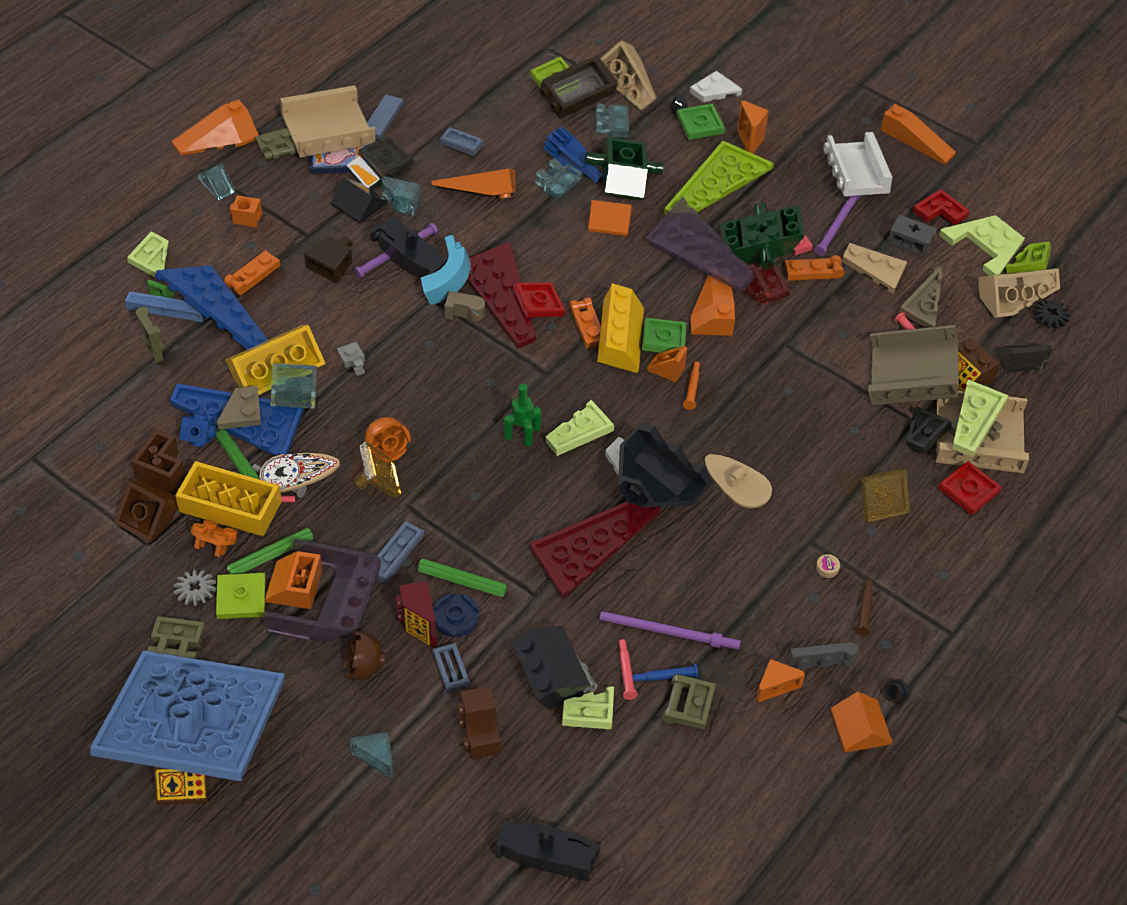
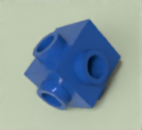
M205 414L183 417L180 440L190 441L193 446L204 447V444L212 442V439L216 436L215 420L208 419V415Z

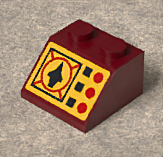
M428 581L399 585L400 595H396L398 622H403L404 631L430 647H437L435 616Z

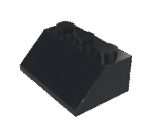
M562 626L532 629L512 641L537 700L547 709L551 710L564 702V700L591 686Z

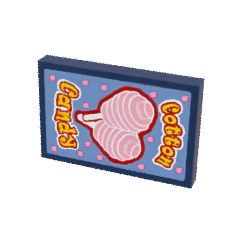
M369 145L311 155V174L352 172L347 164L359 156L370 167Z

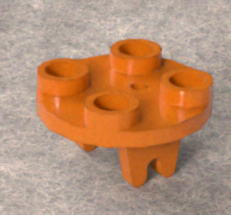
M204 520L203 524L194 523L191 527V534L196 537L194 548H204L206 542L216 545L215 556L217 557L224 556L227 546L234 545L237 541V530L218 527L217 523L211 520Z

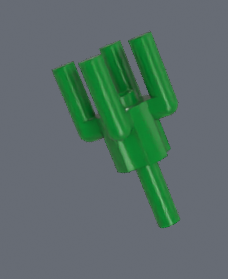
M526 384L519 385V398H515L512 401V414L504 417V439L510 440L512 438V425L515 424L523 427L524 445L530 447L533 443V430L539 431L541 429L542 410L540 407H534L531 398L528 397V386Z

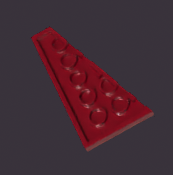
M510 242L470 257L471 268L466 282L478 297L484 299L485 307L515 347L519 349L536 342L531 317L525 316L513 290L514 284L521 283Z
M627 501L530 543L529 549L563 600L658 516L661 508L641 507Z

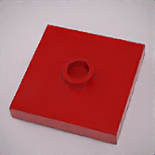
M552 282L514 284L513 290L526 317L564 316L566 311Z
M967 461L939 484L938 489L970 515H973L998 495L1002 487L971 462Z

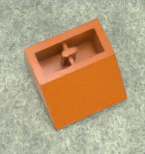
M297 551L278 560L268 587L265 602L312 609L323 571L321 555Z

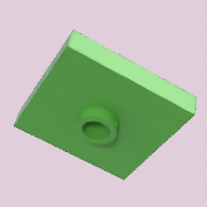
M713 104L677 110V117L688 140L725 134V127Z
M645 318L642 351L661 353L685 345L686 322Z

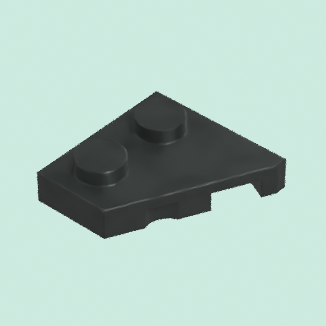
M917 406L915 408V418L910 424L911 430L906 438L907 446L925 454L952 427L951 420Z

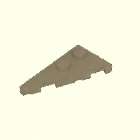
M938 267L906 300L899 310V313L904 312L907 318L925 328L936 326L942 268Z

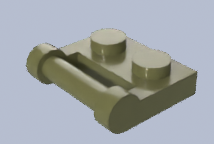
M139 307L136 310V316L143 332L141 335L142 342L155 363L164 360L162 351L165 350L162 341L159 339L161 336L160 329L157 324L153 325L150 321L148 308Z
M674 675L671 682L673 686L667 709L663 712L662 720L670 724L679 723L705 730L716 684L683 675ZM683 688H688L689 692L683 713L676 710Z

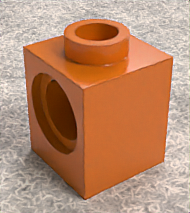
M237 196L229 209V213L233 218V224L257 227L262 216L261 200Z

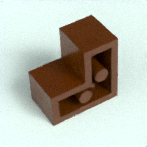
M159 430L153 432L131 461L135 478L146 480L171 493L176 492L186 478L183 461L176 459L179 452L174 436Z
M491 686L461 691V701L457 702L458 722L460 729H465L466 733L465 736H462L465 751H470L471 759L501 754V741L496 724V707Z

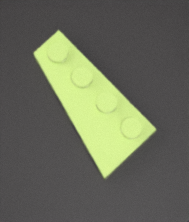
M968 380L952 449L973 457L1005 406L1009 395Z

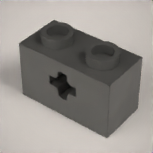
M899 215L890 230L887 244L925 258L934 242L937 228Z

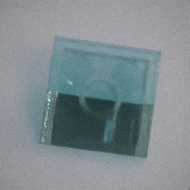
M273 363L270 406L315 408L317 366Z

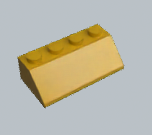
M612 283L604 298L597 362L638 373L644 307L630 288Z
M300 325L225 360L238 386H258L259 395L326 364L309 325Z

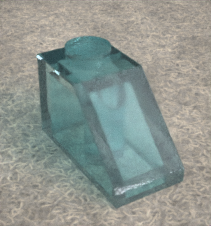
M382 177V193L393 209L398 212L414 215L421 201V185Z

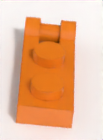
M265 250L233 275H227L224 283L227 287L234 288V292L242 295L280 267V260Z
M838 255L825 259L785 260L784 264L787 281L835 279L844 276L841 257Z
M583 298V301L578 302L576 300L569 301L570 311L585 348L598 347L601 325L593 308L591 298Z

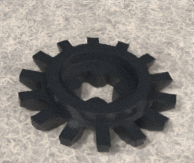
M1046 299L1045 303L1039 301V305L1034 306L1037 310H1034L1033 314H1038L1035 319H1040V324L1043 325L1045 323L1049 328L1051 325L1059 328V324L1064 327L1066 326L1065 322L1069 323L1070 321L1068 317H1071V314L1067 312L1069 309L1067 307L1061 308L1063 303L1056 305V300H1053L1051 304ZM1053 310L1056 311V314H1055V315L1053 314V315L1050 316V315L1048 314L1049 311H1050V312L1053 311Z

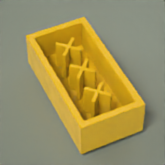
M197 461L194 462L175 495L178 509L181 513L211 520L260 536H264L282 502L280 487L277 484Z

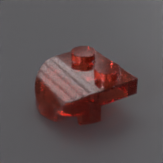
M769 263L767 264L768 269H764L761 266L756 268L755 264H752L746 268L745 274L741 277L744 290L757 302L771 303L790 296V290L775 263L771 269Z

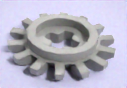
M193 569V576H190L187 571L184 572L186 579L178 577L177 580L182 583L174 584V588H179L174 591V595L180 594L177 600L180 602L185 598V605H188L191 601L194 606H197V601L200 600L203 604L206 603L205 597H213L209 592L216 591V587L211 586L216 584V581L209 580L213 577L212 574L204 576L205 570H202L197 575L196 569ZM198 582L200 589L190 591V584L195 585Z

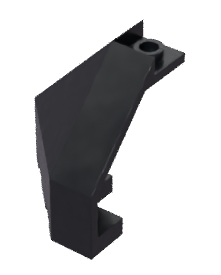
M641 422L620 444L618 487L628 503L641 507L691 506L714 483L705 466L689 462L681 447L665 442L656 426Z

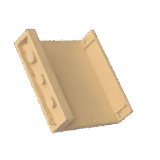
M355 85L280 98L282 117L300 157L375 144V127L369 128L357 103V89Z
M959 391L958 398L937 399L936 414L951 420V422L958 419L965 391ZM1008 397L1005 406L995 420L1003 425L1002 429L997 431L1001 434L1000 438L993 441L987 435L986 439L983 440L984 447H979L973 457L953 450L955 436L947 431L936 442V463L962 466L969 461L977 468L1024 473L1029 461V453L1024 452L1023 412L1027 399Z

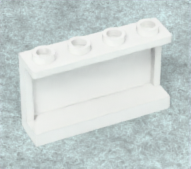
M865 132L864 142L835 144L832 135L827 137V143H824V153L828 156L829 166L833 168V176L837 178L838 189H841L843 196L890 193L892 175L873 132Z

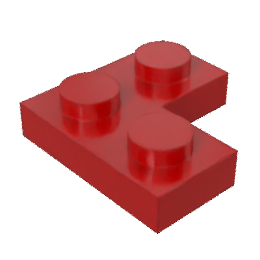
M940 189L914 205L912 212L925 222L941 214L956 225L967 218L970 211Z

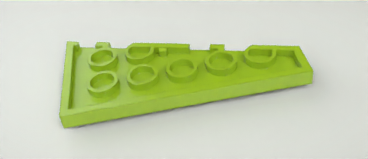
M722 141L664 208V214L682 222L772 170L774 163Z

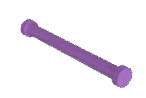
M862 195L850 196L821 243L814 248L816 254L820 256L826 254L829 243L856 200L860 199Z
M430 223L418 235L424 239L431 234H437L438 230L435 224ZM383 253L361 267H355L353 271L361 279L365 273L391 258L386 253Z

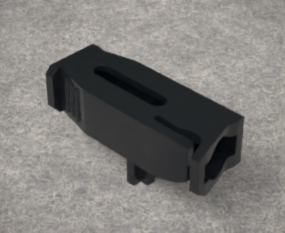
M394 216L389 217L387 221L375 226L371 230L370 240L373 242L378 241V245L384 253L419 278L439 271L447 262L446 258L443 259L432 245L418 235L417 229L411 230Z
M505 818L497 841L495 858L501 859L503 856L521 866L588 882L590 871L600 854L601 841H596V844L591 847V842L581 835L555 829L551 825L510 823V819Z

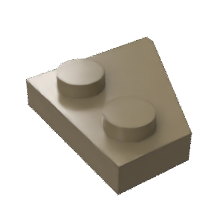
M258 386L235 388L217 421L218 430L261 425Z

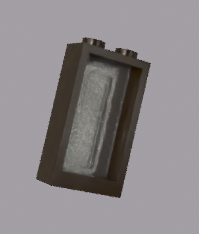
M596 55L543 79L539 91L541 97L550 105L552 112L556 113L558 118L561 119L615 94L618 82L600 57Z

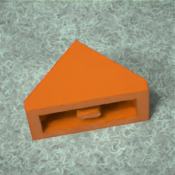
M684 345L655 354L646 369L651 373L677 382L685 369L687 347Z
M770 659L759 685L756 698L758 703L802 688L805 677L804 672Z

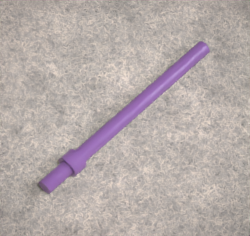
M601 611L600 620L709 643L711 644L710 646L720 648V646L737 650L740 648L741 640L722 637L723 634L713 632V634L605 611Z

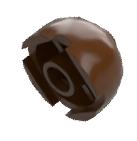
M354 630L350 635L355 636L353 642L348 641L346 646L344 669L349 667V672L344 674V677L352 680H365L376 673L378 666H383L385 653L381 652V645L374 636L366 632Z

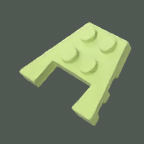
M996 215L941 229L939 234L950 245H954L967 237L994 258L984 264L982 269L989 276L999 275L1005 270L1006 265L1015 256L1025 239Z

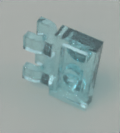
M597 103V112L595 113V120H597L596 133L609 132L611 137L628 138V106L609 105V109H607L604 104Z
M553 158L549 161L551 168L548 170V173L542 168L536 172V176L539 178L535 181V184L543 187L544 191L559 199L582 179L583 173L568 163L563 166Z

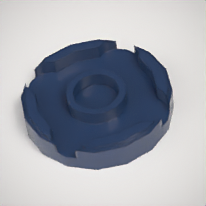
M447 594L434 604L433 611L436 629L443 635L462 637L471 633L477 627L479 609L475 601L467 595Z

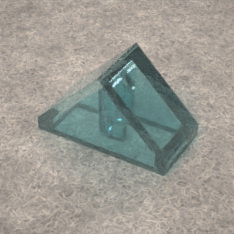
M222 163L197 175V178L218 200L235 192V188Z
M388 732L351 738L349 741L351 754L389 778L393 777L394 770Z

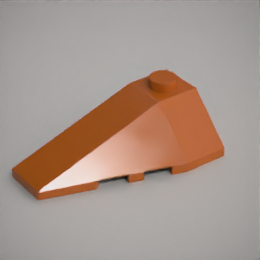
M238 99L216 109L172 141V145L180 155L204 152L207 148L217 147V150L224 149L223 146L235 144V147L243 146L255 141V136L259 135L247 108Z
M894 104L884 113L881 131L944 165L955 156L956 152L912 112Z
M515 169L496 170L434 180L432 185L487 195H499V199L511 197L510 193L516 192Z
M709 271L690 317L691 334L733 336L735 308L730 272Z

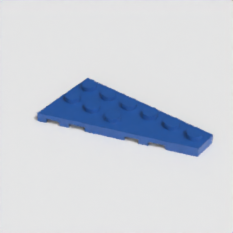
M205 265L156 271L155 278L159 281H166L169 284V289L184 295V300L206 318L212 317L217 321L216 326L220 329L226 328L233 334L232 338L247 350L268 340L212 266Z
M176 384L170 398L171 406L192 416L194 414L208 415V419L215 420L214 426L218 428L217 421L232 393ZM259 398L261 425L225 429L230 435L273 456L288 454L303 415L304 407L272 405L273 400Z

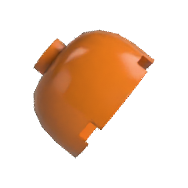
M381 417L369 425L364 440L367 450L375 460L392 462L405 454L407 451L405 447L408 442L410 443L411 438L410 432L402 422L392 417Z

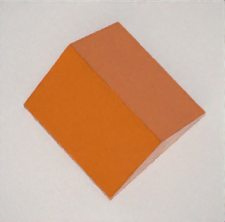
M741 101L737 131L746 151L753 154L765 139L769 110L747 101Z
M592 200L588 231L628 236L633 205Z
M856 692L831 707L830 711L845 753L892 744V739L877 699L861 692Z

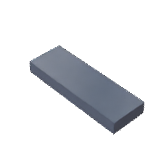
M385 94L367 122L369 128L375 127V139L380 140L402 107L403 99Z
M405 521L367 567L366 573L386 584L424 537V530Z

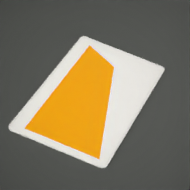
M360 156L347 164L349 169L368 188L380 180Z

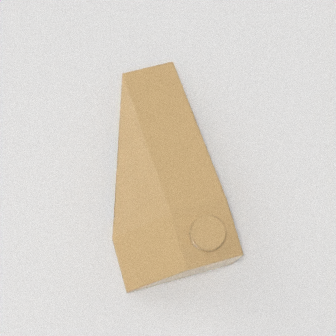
M621 40L601 58L618 82L616 90L626 96L640 110L643 111L657 99L643 63L632 45Z
M1059 268L978 277L980 298L995 318L1015 315L1019 313V310L1033 305V302L1043 299L1060 289Z

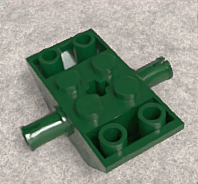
M604 137L602 138V154L587 151L585 155V164L602 166L604 195L643 200L647 173L662 175L664 168L663 162L647 161L646 142Z
M760 202V208L758 203L753 206L755 215L720 223L724 255L748 264L761 261V267L764 269H768L767 263L769 262L771 269L774 266L773 258L789 255L805 237L800 205L767 212L766 204Z

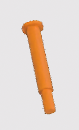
M694 362L687 397L683 402V407L687 410L696 408L695 396L700 374L699 362Z

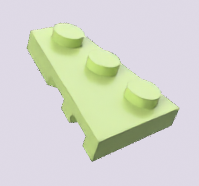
M590 400L586 404V408L575 412L569 422H563L546 436V444L558 456L613 432L614 424Z

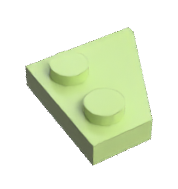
M151 231L127 257V262L155 277L157 270H164L168 240Z
M607 687L606 692L597 695L590 692L581 697L564 700L562 726L612 729L614 687Z

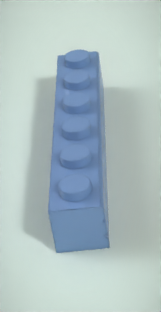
M130 291L125 300L127 310L136 311L139 307H146L150 314L203 322L205 318L204 315L184 300Z

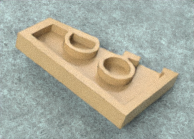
M849 243L842 259L843 263L861 274L866 273L872 277V281L879 285L881 283L888 287L887 291L894 294L907 264L906 261Z

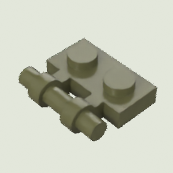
M288 128L255 136L256 143L265 160H276L280 156L287 154L291 156L297 152Z
M157 616L151 639L153 642L159 643L158 646H148L147 651L197 659V652L189 651L190 646L200 647L205 624L204 622ZM168 644L180 645L179 649L167 648Z

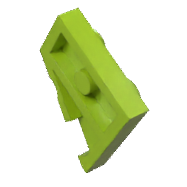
M1050 241L1029 244L1023 252L1015 257L1016 262L1014 264L1006 265L1007 274L1047 269L1051 252Z

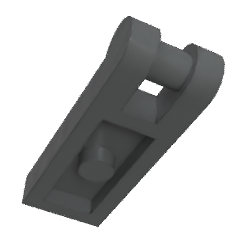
M848 642L792 648L788 664L799 670L817 666L830 667L835 664L851 667L855 663L858 646L855 643Z

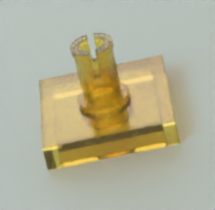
M366 441L359 445L365 472L354 478L356 485L360 489H364L366 486L373 484L394 499L401 495L393 459Z
M901 468L861 477L864 516L867 522L910 513L907 470Z

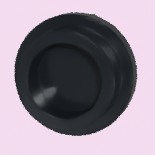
M676 95L669 109L673 110L674 114H677L678 109L688 108L685 97Z
M894 679L886 686L885 694L888 700L900 704L908 700L910 689L905 681Z

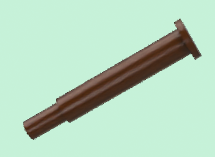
M869 579L865 583L859 626L856 627V633L861 636L870 634L868 624L873 581Z

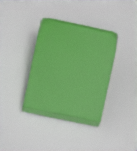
M152 280L147 281L150 295L172 298L175 295V292L167 286Z

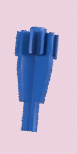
M558 127L556 132L553 130L548 135L543 148L562 166L580 175L584 172L597 184L603 180V173L592 164H585L587 150L565 128Z

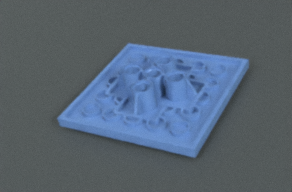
M143 650L90 747L91 756L242 781L285 682V674L168 654H157L156 652Z

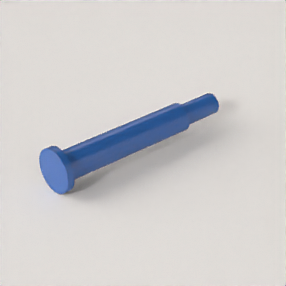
M693 664L692 667L632 674L633 682L672 679L674 675L695 676V678H698L697 664Z

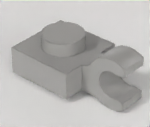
M357 342L336 348L337 355L345 368L352 366L356 376L365 374L362 368L365 356Z

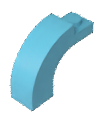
M453 235L445 237L449 253L446 264L439 271L421 277L424 294L430 305L446 300L449 291L457 292L464 285L470 273V258L465 248L461 246L460 241L456 242Z

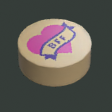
M826 554L819 557L816 570L822 577L832 578L838 574L840 562L835 556Z

